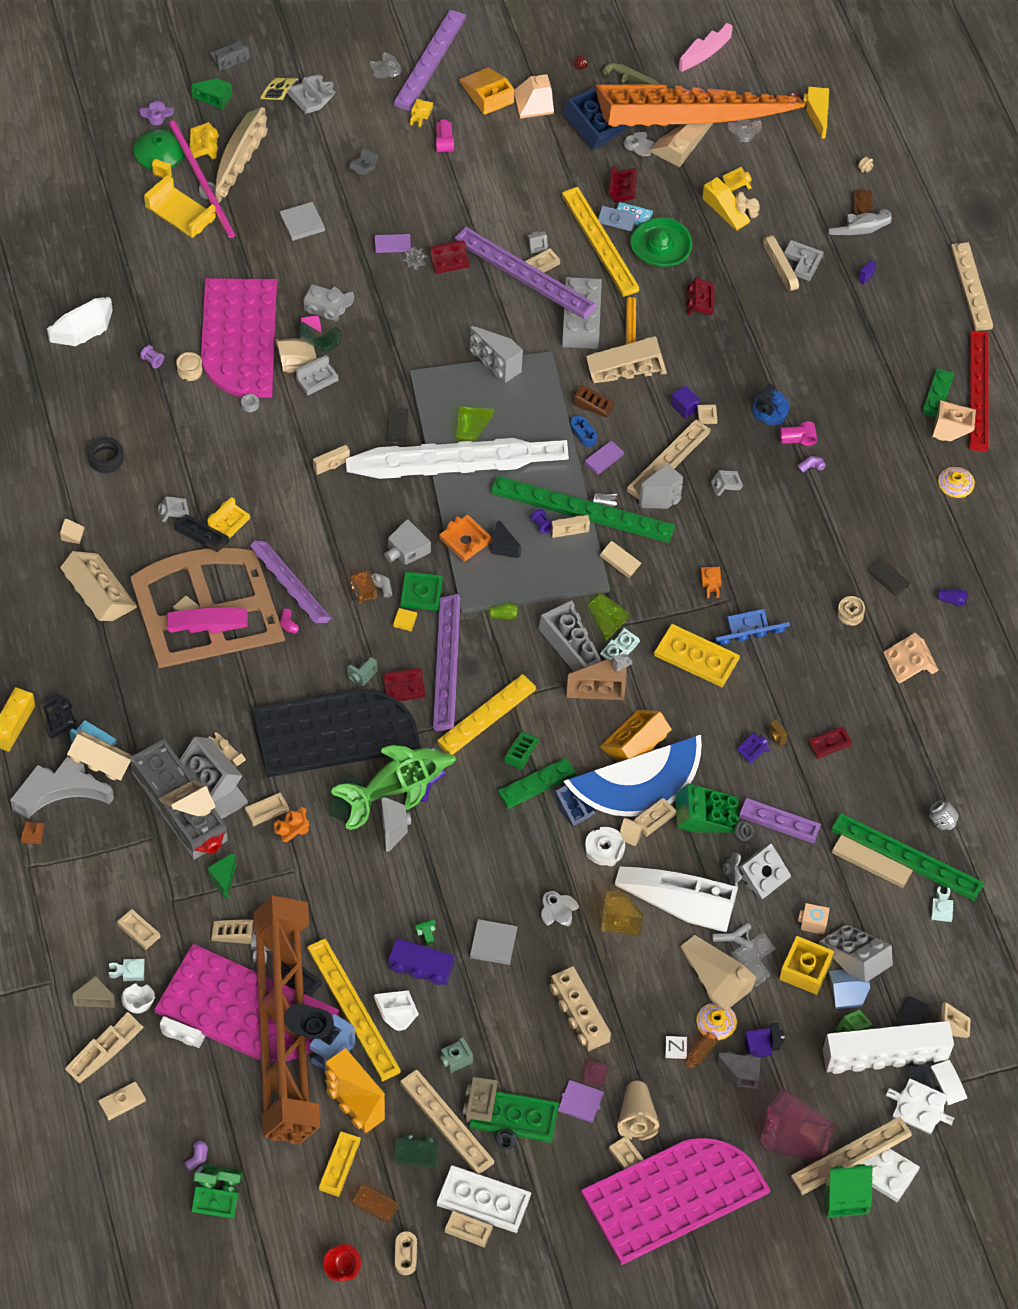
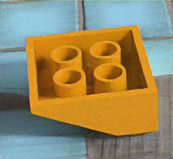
M345 1048L326 1061V1091L332 1099H336L339 1102L341 1111L344 1114L348 1113L350 1115L353 1125L358 1130L361 1128L366 1134L384 1121V1092L350 1052Z

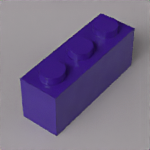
M397 938L389 957V968L397 973L410 974L416 979L423 978L430 980L433 984L447 986L454 967L455 956Z

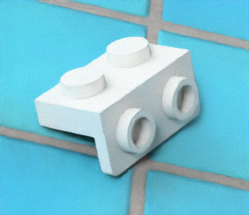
M163 1017L160 1022L162 1034L182 1041L187 1045L200 1048L205 1038L201 1031L169 1018Z

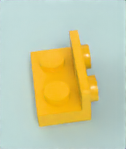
M209 122L191 128L190 150L194 158L208 154L212 159H216L218 132Z

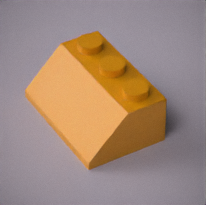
M637 710L600 745V748L617 762H622L651 752L654 746L664 740L667 736L666 734L672 729L660 711Z

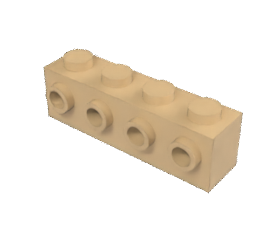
M574 966L552 975L551 984L549 985L550 990L554 996L557 995L562 1012L567 1013L571 1028L576 1029L578 1033L577 1038L581 1046H585L587 1051H590L610 1042L611 1032Z

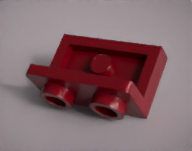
M612 166L611 173L609 174V196L614 199L615 203L635 199L636 169L632 168L618 172L617 168Z

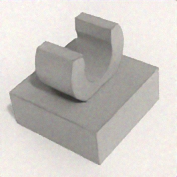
M535 231L528 235L529 251L531 254L548 250L547 234L545 231L540 233Z

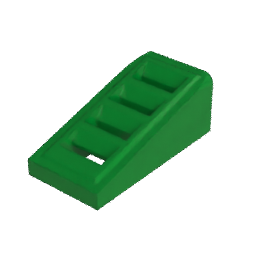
M522 731L505 756V763L523 770L537 746L539 738ZM523 738L531 741L532 743L524 741ZM520 744L526 745V746H528L529 748H525V747L521 746Z

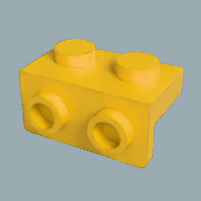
M231 497L228 501L222 503L219 510L209 516L208 526L229 536L230 539L250 519V514L235 505V499Z

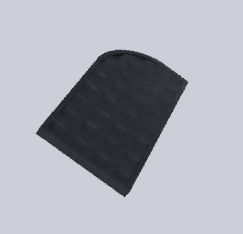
M359 689L253 708L267 778L387 757L381 750L383 747L391 745L406 746L412 750L421 748L416 723L409 710L395 698L374 690Z

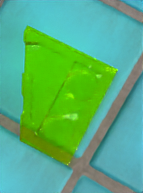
M602 593L589 604V610L592 616L595 617V622L600 627L603 638L606 641L630 618L629 612Z

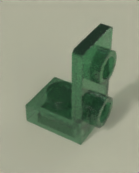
M302 322L300 323L299 337L327 353L341 344V329L334 327L325 334H322Z

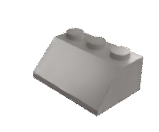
M194 737L180 758V762L193 780L207 787L213 802L232 792L243 776L211 738Z

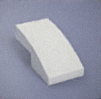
M950 1060L930 1066L936 1086H939L941 1092L948 1096L945 1102L946 1105L967 1099L961 1081Z

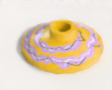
M950 467L943 470L939 475V488L950 497H965L974 489L975 481L973 476L963 468Z
M710 1003L700 1009L697 1014L696 1024L703 1036L711 1040H723L733 1034L736 1029L737 1019L731 1008L724 1012L715 1003ZM717 1016V1017H720L721 1019H720V1020H715L713 1017Z

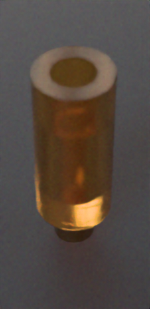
M710 1032L705 1033L688 1054V1061L685 1063L687 1068L692 1069L694 1066L700 1065L717 1044L718 1039Z

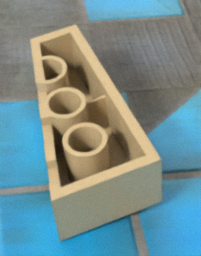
M656 336L586 356L594 383L614 381L618 377L630 379L638 374L652 376L653 372L667 374Z

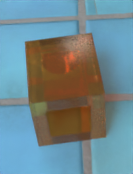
M369 570L358 572L351 576V588L359 604L377 598V588Z

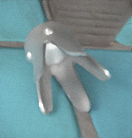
M595 493L594 499L589 500L613 507L617 503L611 500H614L618 494L604 495Z

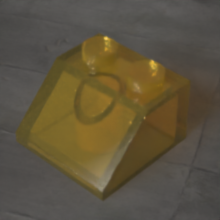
M606 891L601 931L641 937L644 914L627 894L620 891Z

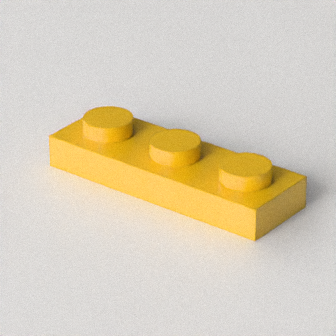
M340 1132L320 1183V1191L340 1196L361 1142L360 1137Z

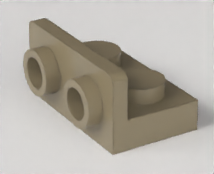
M473 1077L472 1084L467 1086L466 1096L469 1097V1103H465L463 1109L466 1123H470L471 1119L491 1122L498 1085L497 1080Z

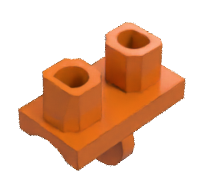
M301 807L296 812L290 811L286 814L284 821L278 820L274 823L275 833L281 835L283 842H288L297 834L304 835L309 831L306 808Z

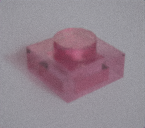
M588 1061L584 1083L604 1087L608 1065Z

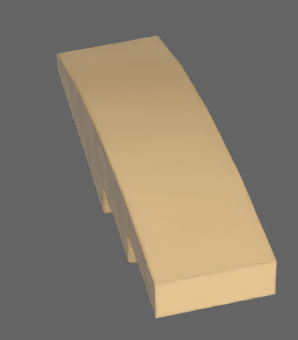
M127 1012L114 1027L110 1025L97 1040L93 1039L65 1070L78 1083H81L117 1054L144 1027Z

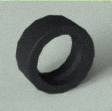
M109 437L98 438L93 441L88 449L90 466L100 473H111L118 470L124 460L122 445L117 440ZM104 449H110L117 453L116 457L110 461H100L95 458V455Z

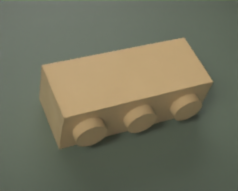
M80 729L67 753L73 761L78 763L84 762L88 764L91 770L97 772L100 770L106 773L105 775L108 778L120 781L130 763V757L133 756Z

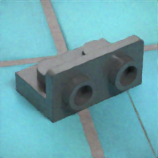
M238 41L211 52L210 58L217 69L221 71L248 60L249 48L247 45L243 46Z

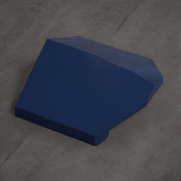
M567 785L554 791L560 812L572 826L596 813L592 806L578 798Z

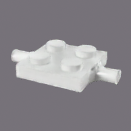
M909 1079L906 1088L901 1093L889 1088L886 1096L897 1100V1108L893 1118L896 1119L901 1116L906 1124L930 1135L940 1120L949 1125H952L955 1117L943 1113L948 1096L912 1079Z

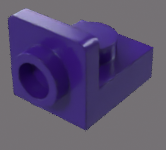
M755 733L737 748L751 764L765 750L767 752L771 750L767 746L769 742L762 735L758 737Z

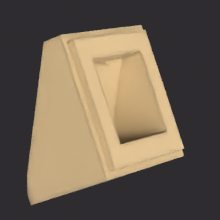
M64 519L60 532L61 541L80 544L84 527L69 519Z
M624 818L620 829L623 841L636 846L642 835L643 825Z

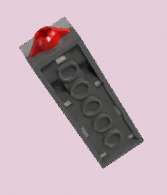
M165 739L130 757L132 774L193 860L205 853L212 854L217 852L221 844L228 841L226 824L214 808L205 816H195L173 809L160 802V797L193 780Z

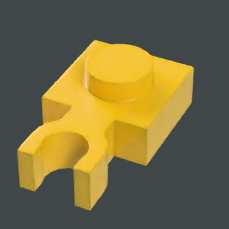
M416 99L411 110L410 125L418 121L419 127H421L423 119L428 120L433 109V103Z

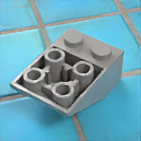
M475 326L471 327L470 350L472 354L478 356L483 364L494 372L497 378L506 383L522 372L523 350L511 338Z
M848 924L819 941L821 946L834 951L833 959L850 976L864 983L893 965L891 944Z

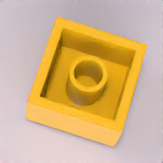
M796 936L782 967L779 980L818 995L832 963L834 951Z

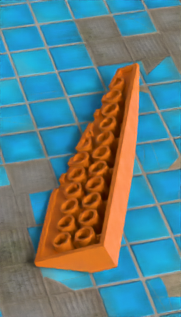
M667 85L595 86L603 118L610 126H635V124L667 126L668 124L726 122L767 116L805 107V103L797 96L777 95L774 98L772 95L761 93V96H755L751 92H744V95L736 94V91L707 89V92L697 87L686 90L682 86H675L672 89L666 88Z

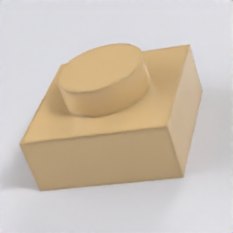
M698 405V421L702 424H717L716 405Z

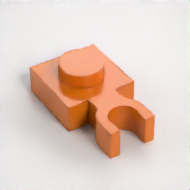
M701 567L702 587H707L706 597H710V592H715L716 598H719L718 587H721L722 583L720 567Z

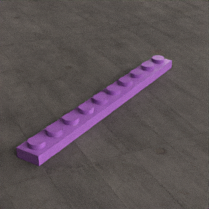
M465 227L454 238L455 241L464 240L467 250L584 320L596 309L594 302L468 227Z

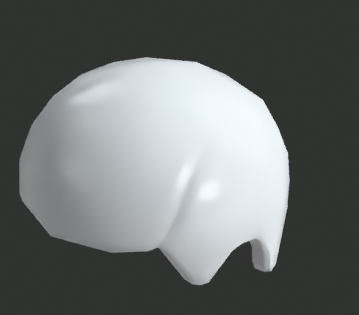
M135 983L124 989L121 995L122 1004L125 1009L132 1013H144L150 1008L155 999L154 991L147 984L140 987Z

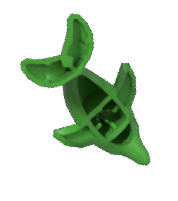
M399 745L383 747L381 752L391 757L392 760L376 773L366 788L353 783H340L334 786L331 791L333 795L345 799L352 805L351 815L346 823V828L352 830L365 824L369 818L371 803L387 796L407 792L405 806L407 810L411 809L424 796L427 784L440 775L444 768L453 764L456 761V757L452 754H444L434 747H423L414 750Z

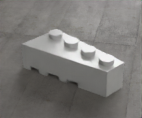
M571 600L542 614L538 629L575 672L599 663L601 659L593 642L589 640L588 632L583 627L580 615L576 613L575 605Z

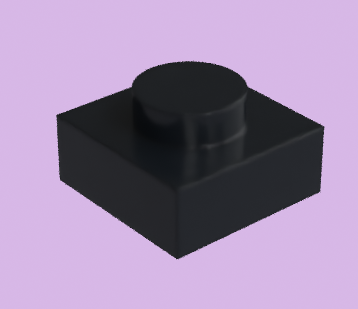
M770 1023L772 1051L780 1050L781 1043L784 1042V1032L780 1030L779 1023Z
M930 1066L909 1067V1079L931 1087Z

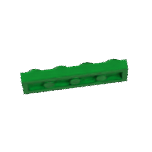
M564 758L498 790V795L506 808L509 809L575 777L576 772L567 758Z

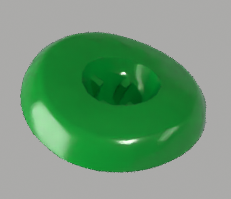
M665 217L653 218L635 229L631 236V247L635 256L642 262L654 267L670 268L683 263L688 258L692 250V238L687 228L680 222Z

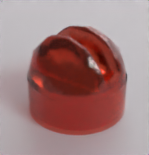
M583 55L578 56L574 60V66L578 70L588 67Z

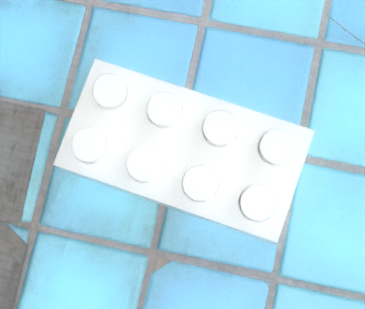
M451 1166L438 1198L437 1206L517 1233L530 1200L531 1192Z

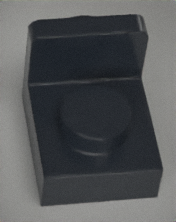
M770 383L767 384L757 397L756 409L769 416L773 414L775 406L772 402L775 398V386Z

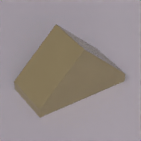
M96 976L73 993L74 1006L115 1008L116 1006L114 995Z

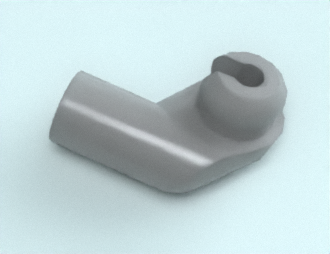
M373 573L370 577L371 582L382 589L384 597H391L390 580L381 574Z

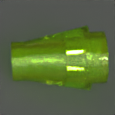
M512 602L490 608L491 619L514 621V619L518 618L517 603L512 604Z

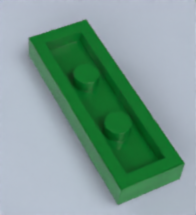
M937 368L923 414L933 417L937 416L940 401L946 402L954 373Z

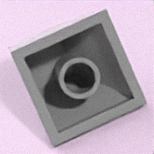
M384 797L382 798V822L386 852H390L408 832L407 825H411L410 813H406L405 805Z

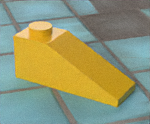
M809 87L808 94H804V103L807 104L806 112L821 138L825 139L829 88Z
M718 177L704 185L703 200L736 231L750 223L746 213L742 214L736 207V198L729 187Z

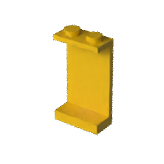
M169 175L165 176L144 195L145 207L191 238L201 233L203 228L212 223L216 218L215 206L213 204L207 209L174 188L173 178Z

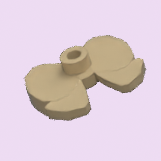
M739 192L736 195V207L742 214L745 213L747 208L750 217L756 218L759 215L757 212L760 209L758 200L756 198L749 200L743 192Z

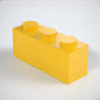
M16 687L0 713V749L8 752L11 750L35 707L33 693Z

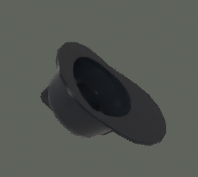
M306 1004L293 1005L285 1013L284 1021L286 1027L291 1032L304 1036L309 1040L326 1037L331 1033L334 1026L333 1017L328 1011Z

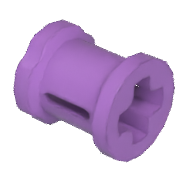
M151 345L144 347L141 351L140 358L150 362L153 368H158L164 361V355L153 350Z

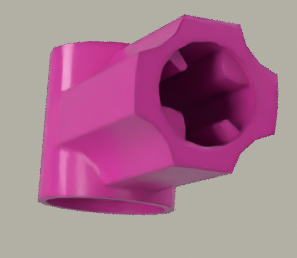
M441 120L436 123V152H454L451 122Z
M803 422L799 426L780 427L781 444L801 442L804 446H811L817 443L815 424L813 422Z

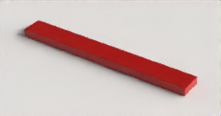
M970 331L969 408L975 409L976 415L974 430L969 433V450L988 451L989 448L988 332Z

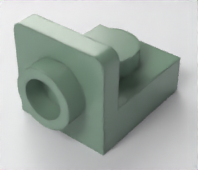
M372 657L367 662H363L359 670L351 664L348 666L349 679L361 686H364L378 672L377 661Z

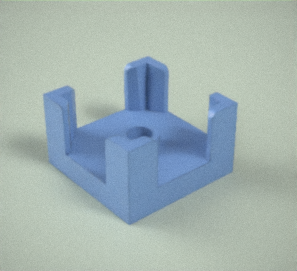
M335 1014L332 1017L334 1026L337 1028L333 1030L330 1036L332 1041L330 1046L320 1039H314L310 1044V1049L318 1054L311 1058V1063L323 1071H326V1061L345 1048L350 1052L355 1045V1027Z

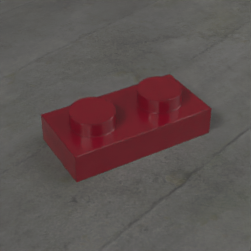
M840 727L810 739L808 745L815 757L819 759L851 746L852 740L844 727Z

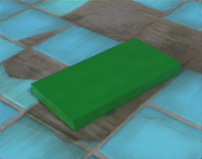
M496 1091L491 1122L471 1119L470 1129L499 1133L502 1129H511L516 1133L517 1137L552 1143L559 1102Z

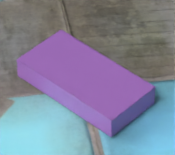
M410 234L375 235L376 253L411 252Z
M610 441L586 459L585 465L596 475H599L624 456V451Z

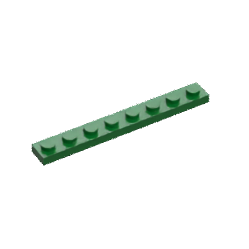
M840 813L832 827L831 832L839 836L843 835L912 869L913 872L946 888H950V890L970 900H976L984 885V882Z

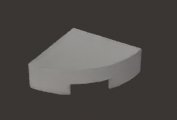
M619 654L613 657V669L616 672L632 664V660L627 654Z

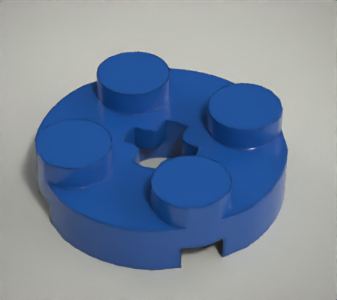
M774 391L775 398L772 402L775 406L771 416L756 409L757 397L759 395L755 397L752 411L758 421L762 420L766 422V425H778L785 420L789 413V403L780 391Z

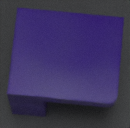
M687 386L672 394L671 406L684 419L697 411L700 399Z
M770 1028L747 1031L745 1033L744 1042L747 1054L756 1057L772 1055L769 1039L771 1034Z

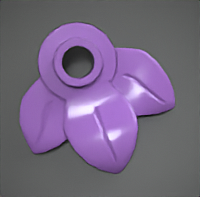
M153 101L149 107H141L139 109L140 115L148 118L152 125L162 124L165 117L171 116L174 112V109L171 107L165 108L164 103L161 101Z

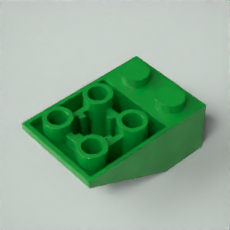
M689 783L676 793L677 828L694 833H735V826L740 822L738 797Z
M857 1164L847 1168L836 1166L829 1170L823 1193L827 1218L869 1214L872 1199V1165Z

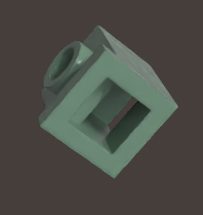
M464 1038L441 1049V1056L439 1057L441 1064L444 1068L447 1067L450 1073L473 1063V1053Z

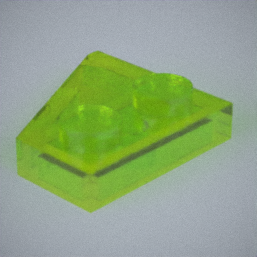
M459 407L456 440L475 442L494 417V409Z

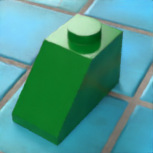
M217 78L195 83L191 86L192 98L223 109L232 97L231 84Z

